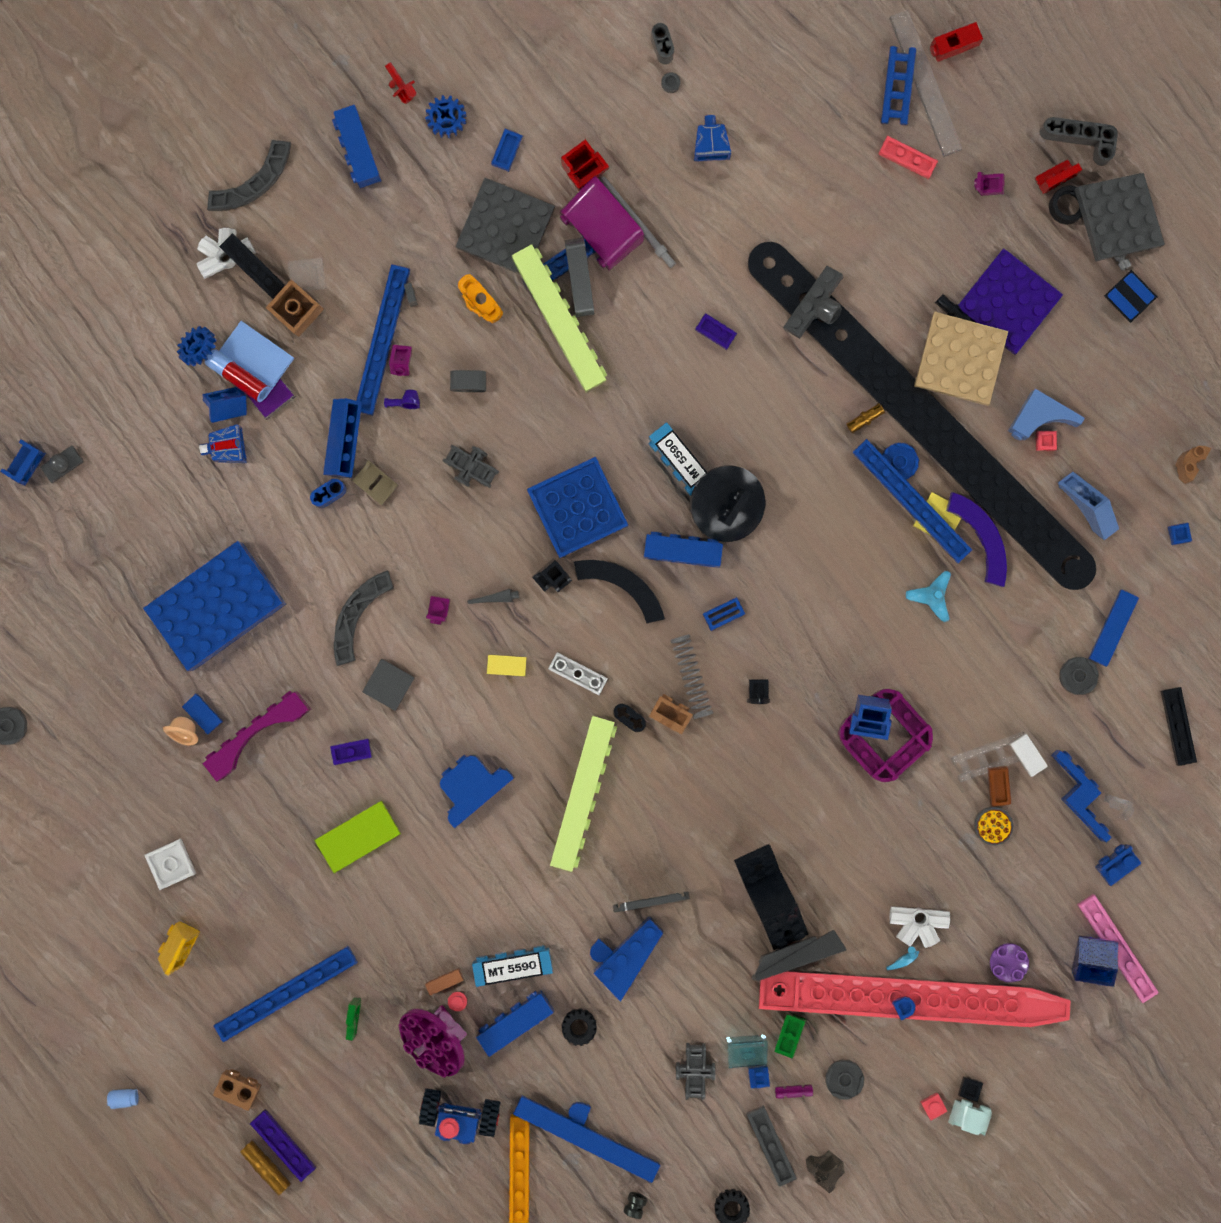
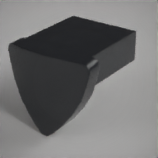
M749 679V699H747V703H770L768 679Z

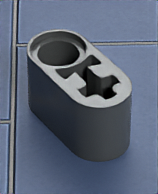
M657 23L652 28V44L657 60L661 64H669L674 57V45L668 27L663 23ZM661 32L665 36L659 38L655 34ZM664 45L666 53H668L667 55H665V52H662Z
M450 371V391L486 392V371Z

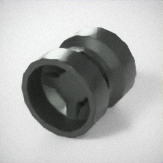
M630 1192L628 1196L629 1202L625 1205L623 1212L629 1217L641 1219L643 1215L642 1209L643 1206H646L648 1198L642 1194Z

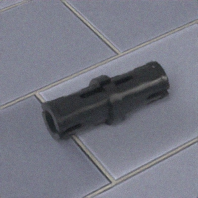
M944 294L935 302L949 316L968 321L972 319L959 308L958 304L955 305Z

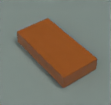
M1008 767L987 768L991 806L1010 805L1011 794Z

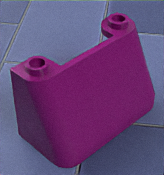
M595 176L560 211L561 221L566 226L569 224L576 228L597 253L598 259L596 261L603 269L606 267L608 271L644 242L642 229Z

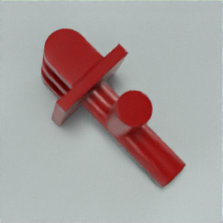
M390 62L385 65V68L393 78L389 82V87L395 88L398 86L399 88L393 94V97L398 96L402 103L407 104L416 96V91L412 86L415 82L413 80L405 85Z

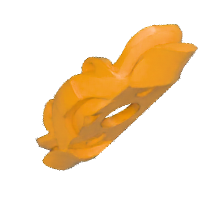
M467 274L459 280L458 288L463 294L462 297L466 307L471 312L473 311L479 317H483L491 323L498 321L502 317L503 311L498 303L474 276ZM479 293L486 295V301L483 304L476 302V296Z

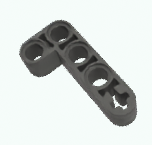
M1050 117L1040 127L1039 132L1043 139L1094 146L1093 160L1099 166L1106 165L1115 156L1118 131L1112 125ZM1065 128L1071 129L1072 134H1068ZM1084 131H1089L1091 137L1086 136ZM1103 133L1108 134L1110 139H1106ZM1101 152H1105L1108 158L1103 157Z
M584 238L564 240L576 317L595 315Z

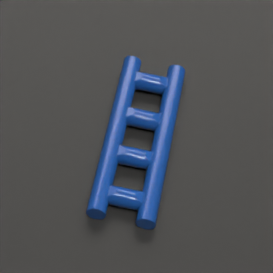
M890 46L881 123L888 124L889 118H900V125H908L917 49L910 47L908 54L897 53L898 47ZM896 61L907 62L906 73L895 72ZM894 80L905 81L904 92L892 91ZM891 99L903 100L902 111L890 110Z

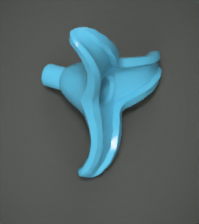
M944 571L929 587L906 591V599L927 604L941 621H948L950 618L944 595L951 573Z

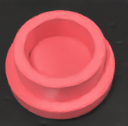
M453 992L448 998V1006L453 1011H462L467 1005V997L462 992Z
M453 1118L444 1119L439 1126L440 1134L444 1138H454L459 1132L458 1122Z

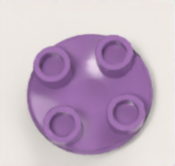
M1006 943L998 946L992 952L990 968L993 974L1001 981H1021L1028 971L1029 959L1027 953L1020 946Z

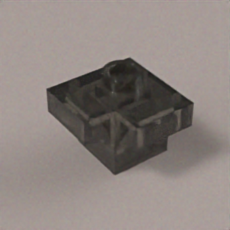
M828 1150L822 1156L810 1155L805 1160L807 1171L814 1176L815 1182L830 1194L835 1189L836 1182L845 1171L843 1161Z

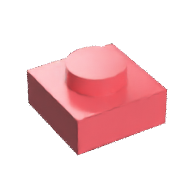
M937 1092L920 1101L930 1120L948 1112Z

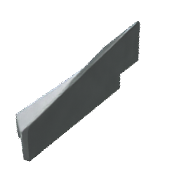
M834 930L818 939L815 936L809 937L762 955L759 960L760 964L755 974L752 975V980L760 981L844 952L846 947Z

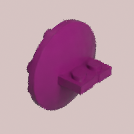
M443 1005L433 1014L422 1009H411L401 1017L398 1026L404 1043L403 1049L413 1056L420 1068H426L443 1078L453 1076L459 1072L464 1065V1052L460 1042L467 1033L454 1021Z

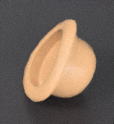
M177 717L173 719L169 726L163 727L166 735L182 745L191 746L198 742V736L195 734V723L189 718Z

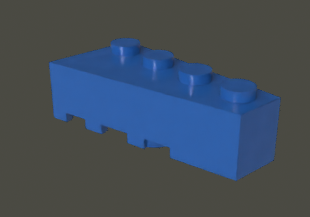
M650 916L606 960L594 969L593 974L620 1002L663 934V930Z

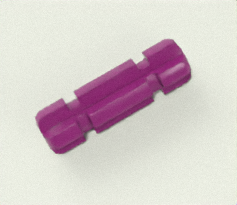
M812 1085L775 1088L777 1099H782L784 1096L787 1098L802 1097V1095H805V1097L813 1096Z

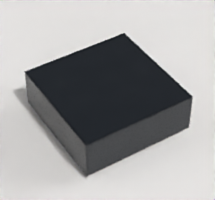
M963 1076L958 1096L978 1102L983 1083Z

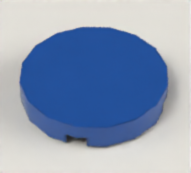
M906 443L890 445L882 454L906 480L913 476L919 467L917 453L912 446Z

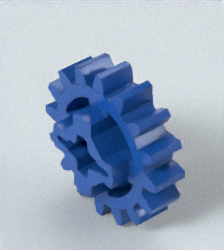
M442 95L440 101L434 98L435 104L429 103L431 110L426 109L428 116L425 119L426 122H430L428 128H433L434 135L439 132L440 138H443L444 134H447V137L450 138L451 133L457 136V130L463 131L461 124H466L464 117H467L466 111H463L464 105H459L458 99L453 101L452 96L445 99L444 95ZM456 111L458 112V120L454 116ZM434 114L438 117L436 123L434 122Z
M198 326L197 330L192 328L191 333L186 332V337H181L182 343L178 344L180 348L177 351L179 359L188 366L190 364L195 366L196 363L201 365L203 359L208 360V354H213L211 349L216 347L213 344L216 342L215 335L205 326L203 328Z

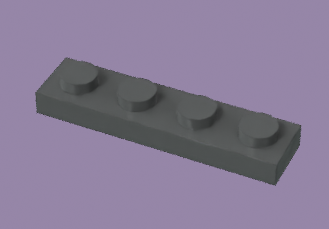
M764 1105L746 1113L778 1186L780 1187L796 1180V1175Z

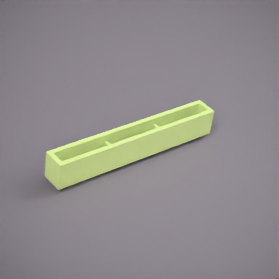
M531 244L513 254L512 260L586 393L606 382L605 377L607 373L603 366H598L596 362L598 357L595 351L588 348L586 343L589 341L584 332L580 333L577 327L579 322L575 315H570L568 311L570 306L565 298L562 299L559 295V292H561L560 287L556 281L552 282L550 278L552 273L547 264H542L540 259L543 257L539 249H534Z
M592 716L550 866L570 872L573 871V868H578L580 857L577 856L578 850H583L586 839L582 838L583 832L589 829L591 820L587 818L589 811L593 812L596 801L593 800L594 793H599L601 782H598L600 774L604 775L607 765L603 763L604 758L609 756L612 745H609L610 737H615L617 730L613 721Z

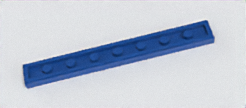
M391 264L356 400L362 402L361 413L374 415L405 294L404 284H407L410 274L409 268Z
M868 439L852 452L956 563H959L972 551L967 543Z
M347 946L213 1026L222 1042H225L357 964L358 961L350 947Z
M523 1095L513 1112V1115L651 1183L661 1166L660 1163Z

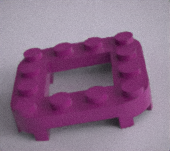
M882 689L875 692L871 697L889 699L892 708L891 714L912 737L886 761H883L861 736L849 734L852 713L841 723L838 735L841 744L873 779L881 782H890L898 779L899 775L926 751L930 750L933 742V730L900 692L892 689Z

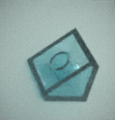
M765 1035L726 1037L729 1068L767 1066L768 1042Z

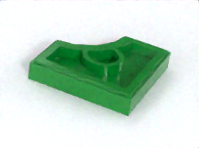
M354 997L348 1004L346 1040L353 1041L356 1037L361 998Z

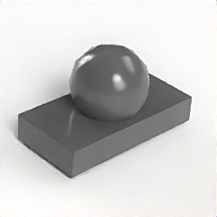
M71 445L60 454L53 455L40 468L48 480L54 483L84 461L75 447Z

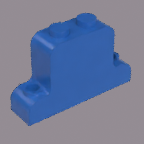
M464 754L456 761L458 765L455 768L451 769L449 767L441 774L443 778L440 780V787L455 804V806L447 811L449 823L456 828L515 778L513 774L501 767L492 774L477 756L471 755L467 757Z

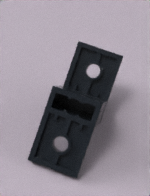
M770 844L735 859L734 862L742 882L763 924L773 950L784 948L787 944L801 940L809 935L799 907L779 869Z

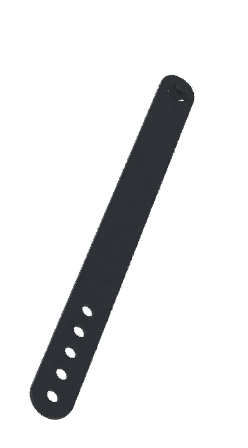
M776 242L760 243L754 247L749 255L748 269L751 276L792 315L801 303L799 301L800 295L807 294L816 279L782 245ZM766 258H772L775 261V266L768 269L764 266L763 261ZM790 276L793 279V284L789 287L784 286L781 283L782 277ZM832 295L830 296L832 300L838 302ZM841 304L840 316L833 324L822 323L818 319L812 321L806 331L1060 586L1069 590H1079L1087 587L1093 581L1096 575V563L1093 556L926 389L915 387L916 379ZM844 330L847 333V338L839 341L835 336L836 331ZM1071 555L1079 556V560L1071 559L1066 562L1064 566L1065 574H1062L1061 566L1065 558Z

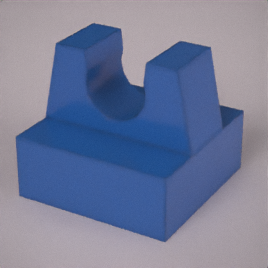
M767 1065L748 1067L751 1089L770 1087Z

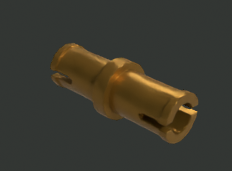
M877 403V405L866 412L862 411L858 417L846 423V425L853 434L863 426L870 425L871 421L885 414V411Z

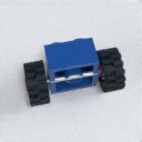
M425 1089L420 1109L419 1124L435 1127L438 1115L435 1136H438L440 1140L450 1141L455 1139L459 1140L458 1142L461 1144L474 1143L480 1119L479 1135L495 1136L501 1101L485 1099L483 1112L481 1113V1109L443 1103L441 1106L439 1105L441 1091ZM446 1118H453L459 1124V1132L454 1138H444L440 1134V1123Z

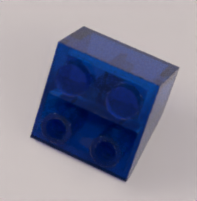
M1079 935L1071 969L1074 980L1114 987L1118 972V942Z

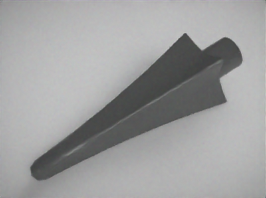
M507 589L488 596L470 599L467 603L513 602V599L520 598L519 591L512 592V589Z

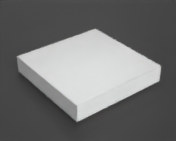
M178 839L144 855L159 890L196 874L182 839Z

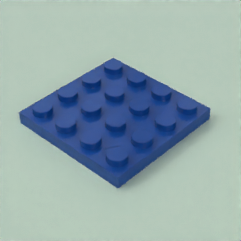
M596 457L527 489L559 559L629 526Z

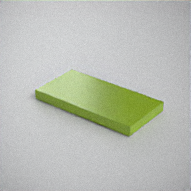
M380 801L317 838L315 842L333 873H336L400 835L401 832L383 801Z

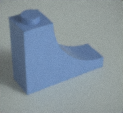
M1034 389L1030 392L1008 431L1012 433V437L1021 441L1029 438L1033 431L1041 425L1060 422L1078 427L1085 418Z
M1074 472L1058 482L1059 487L1079 507L1092 531L1105 540L1119 530L1110 500Z

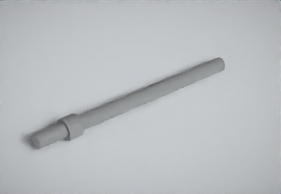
M602 177L600 181L639 225L644 233V237L655 249L656 255L662 258L670 268L675 266L676 263L667 253L666 247L657 241L606 177Z

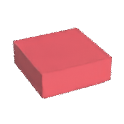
M1057 431L1036 432V451L1057 450Z

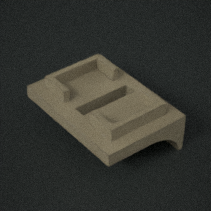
M367 460L363 469L352 480L380 505H383L399 486L369 460ZM380 475L383 476L376 486L370 490L369 488Z

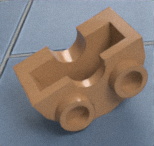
M1197 446L1183 452L1178 457L1175 466L1177 467L1178 478L1184 484L1194 480L1199 471L1196 464L1201 460H1205L1212 448Z
M663 694L662 697H659L649 717L682 735L693 714L688 712L690 708L681 703L678 706L673 704V699Z

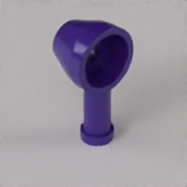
M409 389L405 391L402 399L384 398V407L401 406L405 409L420 408L418 392Z

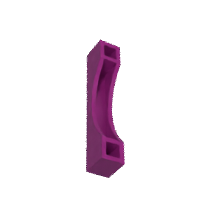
M291 691L287 692L281 697L283 701L269 706L266 709L267 713L265 715L255 717L251 721V726L247 729L246 727L240 729L236 733L237 737L232 741L230 739L226 740L220 745L222 748L218 752L213 751L205 757L206 761L202 764L216 782L223 780L236 769L242 750L255 734L276 723L298 721L312 710L298 691L293 693Z

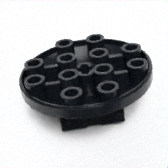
M733 465L719 466L706 472L696 483L690 499L691 515L698 529L709 538L720 542L738 541L751 534L760 524L766 506L765 493L759 480L748 470Z

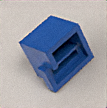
M858 694L855 712L852 713L849 734L888 740L892 723L890 719L892 708L889 699Z

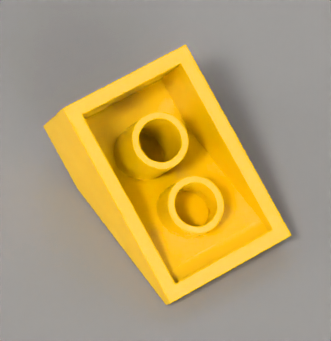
M181 921L170 926L167 932L169 937L166 942L161 944L158 950L160 953L158 961L166 975L169 976L184 966L201 931Z

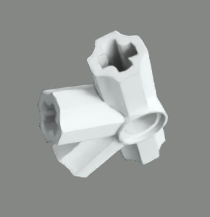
M219 229L218 243L208 236H205L199 242L197 250L208 256V258L196 263L204 279L224 269H231L236 265L231 258L226 262H222V258L227 254L219 247L232 233L236 236L237 231L235 229ZM248 238L241 240L253 254L256 253Z
M891 906L889 919L890 924L903 925L896 936L911 947L919 935L924 947L927 948L940 941L934 927L949 929L950 912ZM918 913L924 914V920L921 922L915 921V916Z

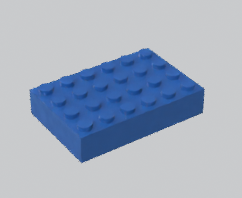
M237 541L143 609L186 670L194 671L287 604L245 545Z

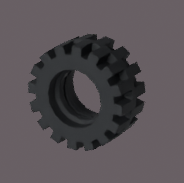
M581 1008L578 1010L573 1009L563 1019V1036L567 1039V1042L575 1046L588 1044L596 1034V1020L588 1010H582ZM577 1019L584 1020L588 1026L587 1031L582 1035H576L571 1030L572 1022Z
M727 1189L724 1193L721 1192L720 1196L716 1198L714 1205L718 1221L720 1223H746L750 1215V1206L746 1196L739 1190L735 1191V1189H731V1191ZM730 1201L737 1202L740 1205V1212L735 1216L727 1215L724 1211L726 1203Z

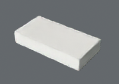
M1027 734L1022 735L1009 744L1030 777L1048 767Z

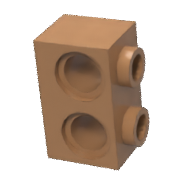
M226 1069L221 1075L213 1096L249 1111L262 1085L252 1077L245 1078L240 1076V1073L236 1070ZM226 1080H229L233 1083L232 1089L226 1086ZM243 1089H249L251 1096H246L243 1093Z

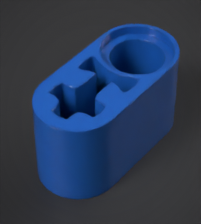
M331 479L312 491L310 500L315 506L325 508L345 495L346 485L339 479ZM334 484L341 485V490L338 493L332 492ZM318 495L324 496L322 498L323 502L317 501Z

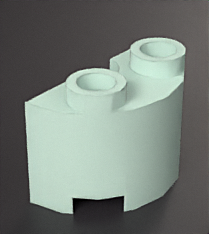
M965 1099L961 1101L955 1100L948 1122L951 1125L962 1127L961 1130L976 1135L981 1133L985 1136L991 1119L992 1109L980 1105V1108L973 1107V1103Z

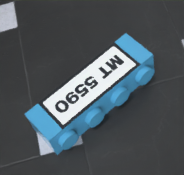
M666 422L649 436L650 442L648 444L654 452L658 451L661 454V461L666 467L670 465L674 470L672 472L673 476L678 481H683L686 485L684 489L691 496L696 483L707 471Z
M544 945L533 947L532 951L518 949L514 951V954L509 955L506 952L495 954V957L488 958L487 955L479 956L472 963L476 987L553 974L550 948H545Z

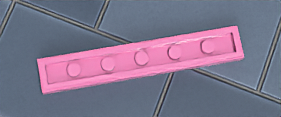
M1092 894L1078 903V907L1140 1002L1144 1003L1157 995L1159 992L1097 897Z

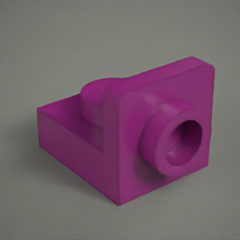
M393 345L389 361L390 373L392 375H410L409 366L412 346Z
M431 596L426 619H430V623L441 625V622H446L450 599Z

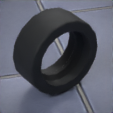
M1068 185L1061 187L1053 194L1049 201L1050 215L1060 224H1072L1082 217L1080 207L1077 213L1068 216L1061 213L1057 205L1059 198L1066 194L1072 195L1077 199L1074 190L1077 188L1076 186Z

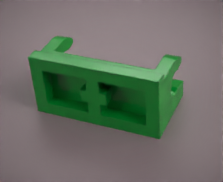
M791 1013L786 1015L774 1052L793 1059L807 1020L806 1018H799Z

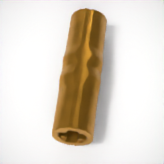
M253 1140L240 1151L243 1157L278 1196L291 1185L288 1179Z

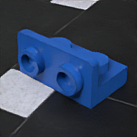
M1121 844L1117 846L1113 854L1104 856L1098 861L1099 864L1095 866L1109 886H1112L1142 864L1132 851L1131 845Z

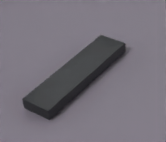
M233 233L219 246L272 299L285 287V284Z
M1176 687L1161 690L1176 766L1197 763L1182 688Z

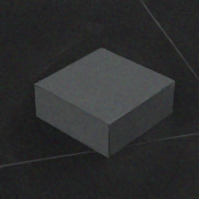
M412 283L404 284L410 306H417L418 302Z

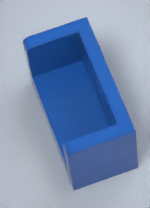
M20 439L19 443L23 446L7 470L2 468L0 472L17 483L26 486L46 453Z

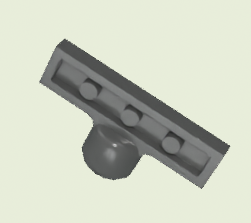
M826 266L784 325V330L800 339L814 319H820L827 324H833L840 316L842 308L840 303L832 300L830 296L843 279V274Z

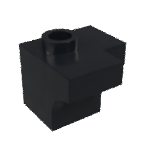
M554 558L532 576L544 592L550 587L560 592L572 581Z

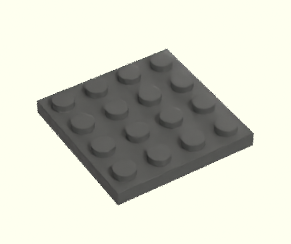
M1144 173L1078 186L1074 189L1096 262L1165 245Z
M484 178L456 244V249L520 274L512 260V255L531 244L534 249L539 247L555 206Z

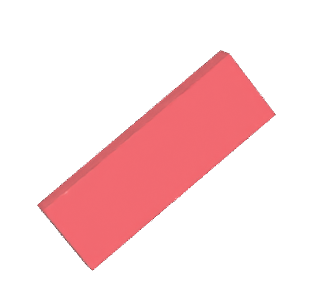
M889 136L886 137L878 153L927 179L930 178L938 160Z

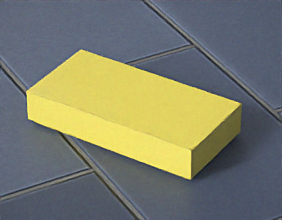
M488 655L487 674L525 676L527 657Z

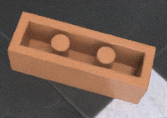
M457 968L426 982L425 986L429 995H433L463 981L464 977L460 968Z

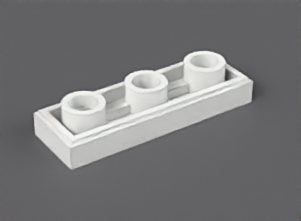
M556 653L548 668L552 672L597 695H600L608 679L559 653ZM576 670L582 672L581 677H575L574 673Z

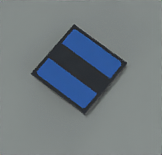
M1132 270L1104 295L1129 323L1158 297Z

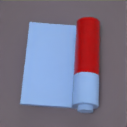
M240 321L219 351L213 349L211 351L213 354H208V360H205V365L257 402H262L295 358Z

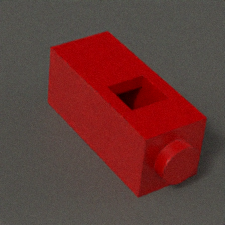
M977 22L935 37L931 43L930 52L933 57H936L937 62L980 46L983 37Z

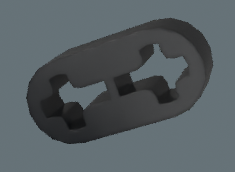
M621 703L615 706L614 716L634 732H641L645 729L646 721L640 714L626 704ZM626 707L625 712L630 715L627 719L623 715L618 717L619 712L617 709ZM631 717L635 720L640 718L643 726L641 728H633L634 723L630 721Z

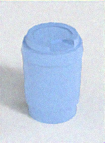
M137 1089L111 1090L107 1094V1105L111 1109L138 1105L139 1095Z

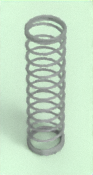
M688 634L670 641L671 643L685 642L674 647V651L688 649L677 654L675 658L691 656L680 661L677 665L692 664L681 669L680 673L695 671L684 676L682 680L698 678L684 685V687L699 686L688 691L687 695L702 693L691 698L688 702L705 700L691 707L692 710L706 708L693 715L694 719L711 715L714 712L709 710L712 707L710 705L697 707L709 701V698L696 699L705 695L707 691L693 692L702 688L705 685L704 683L690 685L703 678L702 676L689 677L701 669L686 670L698 664V662L683 663L695 657L696 654L680 656L694 648H679L692 641L689 639L690 635Z

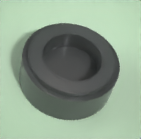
M673 72L666 73L661 81L663 90L667 93L676 92L680 87L679 76Z

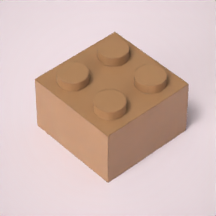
M292 279L266 307L298 337L324 310L320 304Z

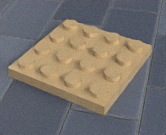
M934 312L914 386L978 404L990 405L1008 331Z

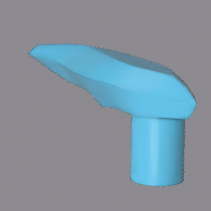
M913 946L909 947L907 954L898 958L893 964L887 966L886 969L894 970L909 965L918 957L919 951H916Z

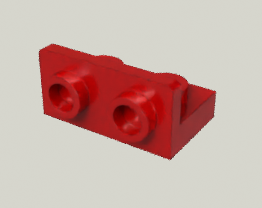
M1065 160L1036 176L1035 181L1042 193L1045 194L1076 177L1082 171L1079 163L1072 166L1069 160Z

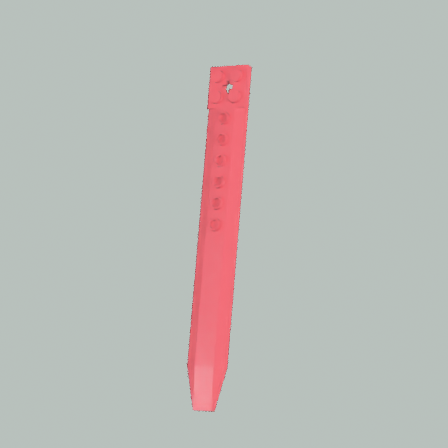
M786 971L760 980L758 1008L765 1010L899 1018L892 1001L906 996L915 1003V1012L906 1019L1035 1027L1070 1020L1071 1001L1069 999L1032 987ZM778 985L785 989L780 995H777V992L774 991V988H777Z

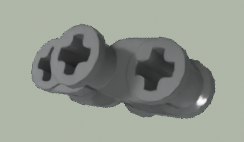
M451 445L449 454L442 462L460 471L454 479L467 487L470 486V480L474 479L480 484L491 488V482L495 475L499 474V471L482 462L487 453L472 446V452L469 455L460 448Z
M686 1043V1064L676 1062V1080L686 1078L685 1100H689V1098L705 1100V1079L715 1081V1063L705 1065L706 1043H702V1045Z

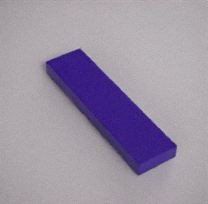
M266 1109L250 1122L254 1130L300 1182L316 1169L312 1161Z

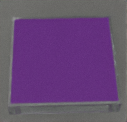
M282 378L279 379L262 402H257L246 394L265 420L269 419L296 397Z

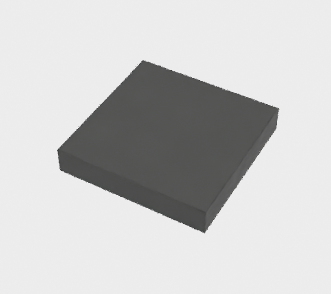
M381 659L362 692L396 711L415 677Z

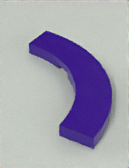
M952 492L946 511L969 523L975 530L982 546H984L986 552V576L984 582L1005 587L1007 560L1005 547L998 529L986 512L977 504L962 495Z

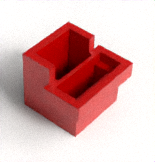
M586 139L561 157L562 168L578 191L594 176L599 177L609 169V165L598 151L595 153Z

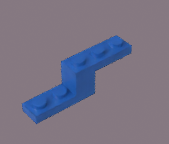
M1056 750L1051 756L1077 782L1061 800L1100 841L1107 843L1112 838L1108 834L1109 829L1103 823L1099 824L1094 819L1096 816L1091 810H1085L1101 794L1098 790L1099 785L1093 779L1089 780L1084 775L1086 772L1081 766L1074 765L1071 761L1072 757L1066 751Z

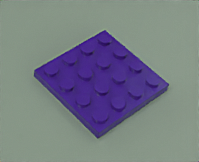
M1003 248L958 305L965 314L972 318V322L1008 331L1005 348L1016 355L1063 294Z

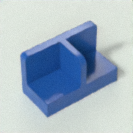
M237 387L202 394L203 402L209 408V420L212 423L247 414L246 394Z

